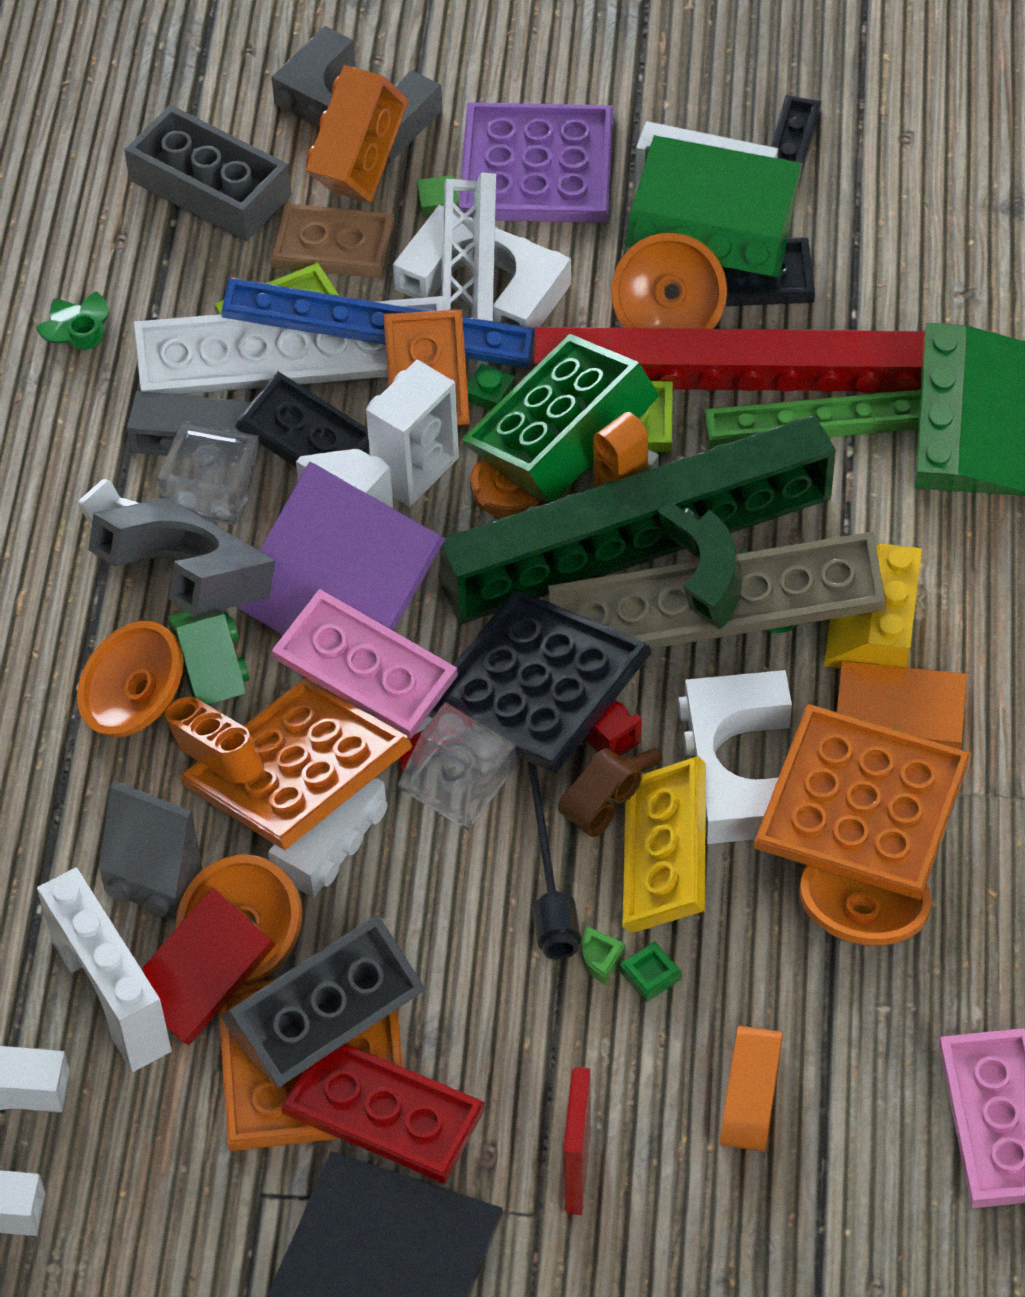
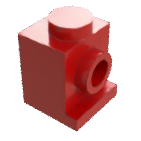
M613 701L584 739L597 752L608 748L618 756H622L642 742V718L637 713L631 717L627 708L620 701Z

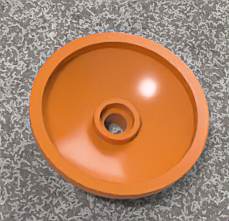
M661 233L637 242L621 258L612 279V304L616 316L624 328L714 329L725 309L727 281L718 258L703 243L683 234ZM670 284H675L679 289V294L674 299L668 298L665 293L666 287Z
M137 621L117 629L98 645L82 671L77 690L78 709L87 726L106 737H126L146 728L164 713L177 693L183 672V652L180 642L173 632L154 621Z
M234 855L210 864L191 881L185 890L177 911L176 928L212 887L215 888L247 918L254 921L255 925L276 943L275 947L243 984L260 980L276 970L287 959L296 944L302 923V905L298 890L287 873L265 858L253 855Z
M807 865L802 874L799 888L801 903L809 917L818 926L841 940L864 946L889 945L914 936L927 922L932 904L928 885H926L922 900H918Z

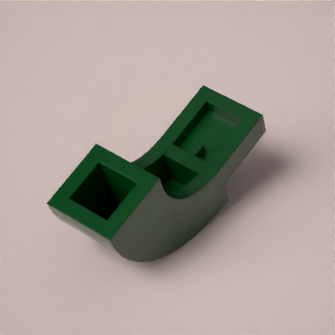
M668 501L658 510L664 534L699 559L695 573L683 585L689 607L715 627L721 629L733 614L742 589L741 567L732 536L723 521L711 510L699 519L690 509H680Z

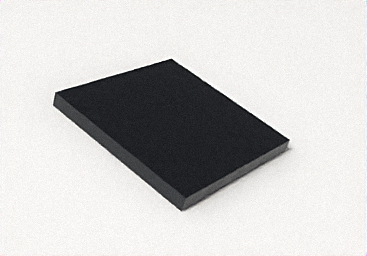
M515 589L453 664V666L457 667L458 676L428 716L556 774L651 655V649L648 643Z
M331 1151L266 1297H469L503 1215L502 1207Z

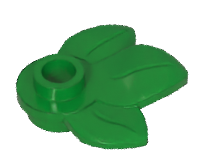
M98 292L90 294L81 306L54 298L50 308L51 320L40 323L36 326V329L40 336L48 342L68 343L70 346L81 350L91 349L101 343L104 338L103 323L109 316V307L104 297Z

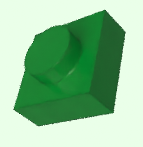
M480 364L467 384L468 402L491 411L516 386V376Z

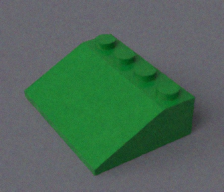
M654 135L631 208L624 247L631 248L644 238L656 234H683L707 246L718 258L722 267L780 277L803 163Z
M926 323L923 341L914 488L1025 496V341L967 325Z
M569 334L461 440L468 448L526 493L546 503H551L562 496L567 488L593 465V437L597 432L625 412H630L637 418L642 416L660 395L639 362Z

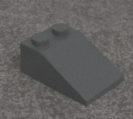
M113 781L109 789L99 866L104 890L118 901L127 902L129 900L144 906L150 913L156 916L165 917L167 915L176 919L179 903L191 881L203 870L192 811Z

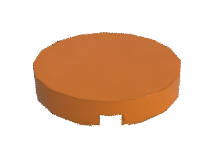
M484 459L481 462L479 460L473 466L470 476L472 498L480 509L492 516L505 518L524 512L530 507L541 506L544 501L526 493Z

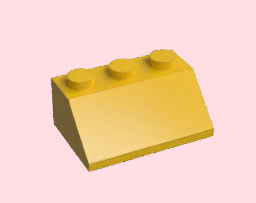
M879 544L876 546L886 610L830 619L824 667L841 669L842 661L908 668L922 548Z

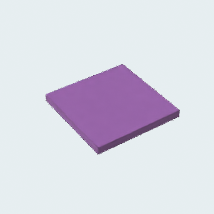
M467 102L461 180L477 181L481 172L496 174L495 220L608 223L613 105ZM460 191L459 209L465 214L474 206V192Z
M309 461L260 549V552L275 560L270 597L235 607L284 635L316 592L321 589L394 631L445 538Z

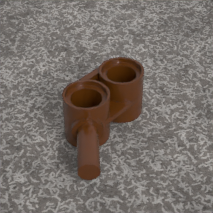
M608 748L600 750L591 758L586 769L574 784L561 796L558 803L559 813L589 836H598L610 825L615 815V807L607 800L611 798L617 803H624L629 800L640 786L642 781L641 772L662 761L660 750L651 748L632 758H621Z

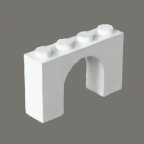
M438 205L393 263L394 287L396 291L413 298L433 297L442 285L444 206ZM453 214L454 223L458 218ZM468 217V218L470 219V221L473 223V220H474V219L471 218V217ZM461 223L452 231V239L464 250L473 242V234ZM495 227L494 266L508 272L513 279L493 304V322L536 329V327H540L571 285V258L564 256L560 252L534 244L526 238L517 237ZM452 250L453 260L457 256V254ZM473 250L467 254L471 259L473 258ZM460 260L451 268V273L466 266V264Z
M786 670L685 680V696L678 697V711L680 722L688 721L689 731L683 732L686 757L699 756L706 763L707 844L755 840L778 778L755 780L737 776L728 771L719 762L715 752L723 742L737 734L790 728L792 703Z
M75 867L37 887L53 945L71 973L82 967L84 968L104 1009L111 1038L130 1070L134 1072L172 1052L160 998L78 868Z
M0 1046V1110L28 1109L62 1112L70 1076L65 1052ZM0 1171V1233L37 1236L45 1199V1191L39 1174Z

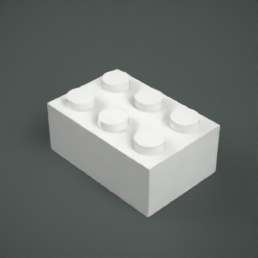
M416 360L406 371L399 372L394 378L393 383L381 395L375 396L366 409L370 456H377L390 466L392 497L408 507H411L459 458L455 382L421 361Z

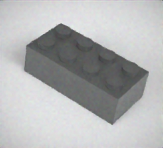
M171 104L124 149L130 181L245 241H248L292 196L289 165Z

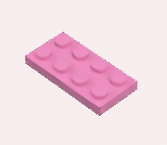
M321 589L316 592L272 649L273 659L405 734L410 739L458 676L457 667Z
M1025 1028L940 1037L939 1050L971 1209L1025 1203Z

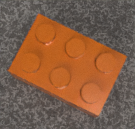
M343 65L340 75L334 80L332 98L328 109L320 118V131L316 142L308 151L305 170L333 193L372 203L409 99L385 76Z

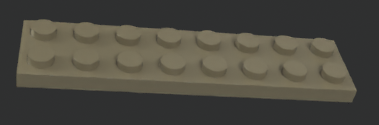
M874 531L737 554L742 573L741 594L733 614L721 629H718L691 610L683 585L693 576L699 561L548 586L550 603L648 643L650 649L886 610Z

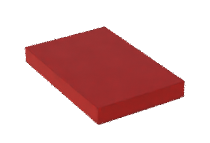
M213 887L141 969L160 998L166 1027L183 1043L189 1046L276 945L271 938Z
M574 1067V1070L571 1071L563 1147L564 1211H567V1214L583 1215L591 1136V1068Z

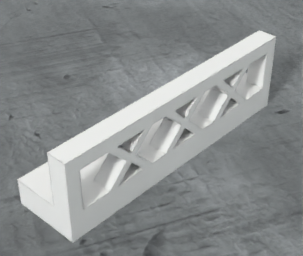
M481 172L477 181L446 179L444 182L441 287L444 310H450V304L461 296L471 307V318L493 321L495 173ZM454 190L474 192V206L465 214L453 202ZM474 213V220L472 223L468 217H470ZM453 214L458 218L454 223ZM461 223L473 234V242L464 250L452 239V231ZM452 250L457 254V256L453 260ZM471 250H473L472 259L467 255ZM460 260L472 271V279L463 287L451 275V268ZM471 286H472V296H470V295L466 292V290H468ZM451 287L456 291L453 296H451Z

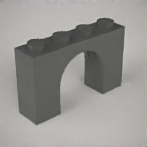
M324 26L271 77L274 103L283 110L291 111L306 119L310 124L319 126L320 118L328 109L332 98L330 91L332 90L334 80L340 75L343 65L356 66L354 41ZM413 70L395 85L409 99L387 159L389 163L442 111L441 84Z
M168 497L93 513L88 550L113 566L148 558L180 559L175 561L173 565L168 599L195 616L270 597L275 566L274 559Z

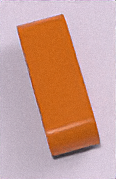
M630 412L623 413L593 437L595 488L605 482L617 481L648 469L647 431L642 422Z
M192 696L176 699L165 710V719L181 751L233 783L251 781L261 773L263 762L250 732L244 726Z
M738 1025L721 1128V1146L760 1152L766 1151L782 1047V1031Z

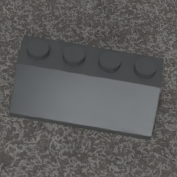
M377 914L220 1016L244 1054L278 1088L424 992L426 988Z

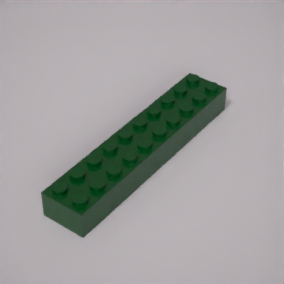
M816 415L801 420H792L786 425L765 432H756L747 438L729 444L717 445L711 450L693 456L681 457L674 462L653 469H644L638 474L617 481L605 482L599 487L578 494H569L560 500L542 506L530 507L524 512L502 519H493L484 525L466 531L454 532L445 537L439 549L442 590L459 625L496 613L515 589L541 598L549 595L548 586L603 577L685 549L664 534L658 510L668 501L680 509H690L699 519L711 510L723 521L730 534L829 501L832 496L836 449Z

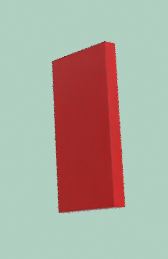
M345 1043L300 1073L281 1108L282 1114L445 1184L485 1111V1102Z

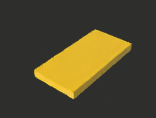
M699 756L642 774L639 788L625 802L622 927L630 934L705 911L706 763Z

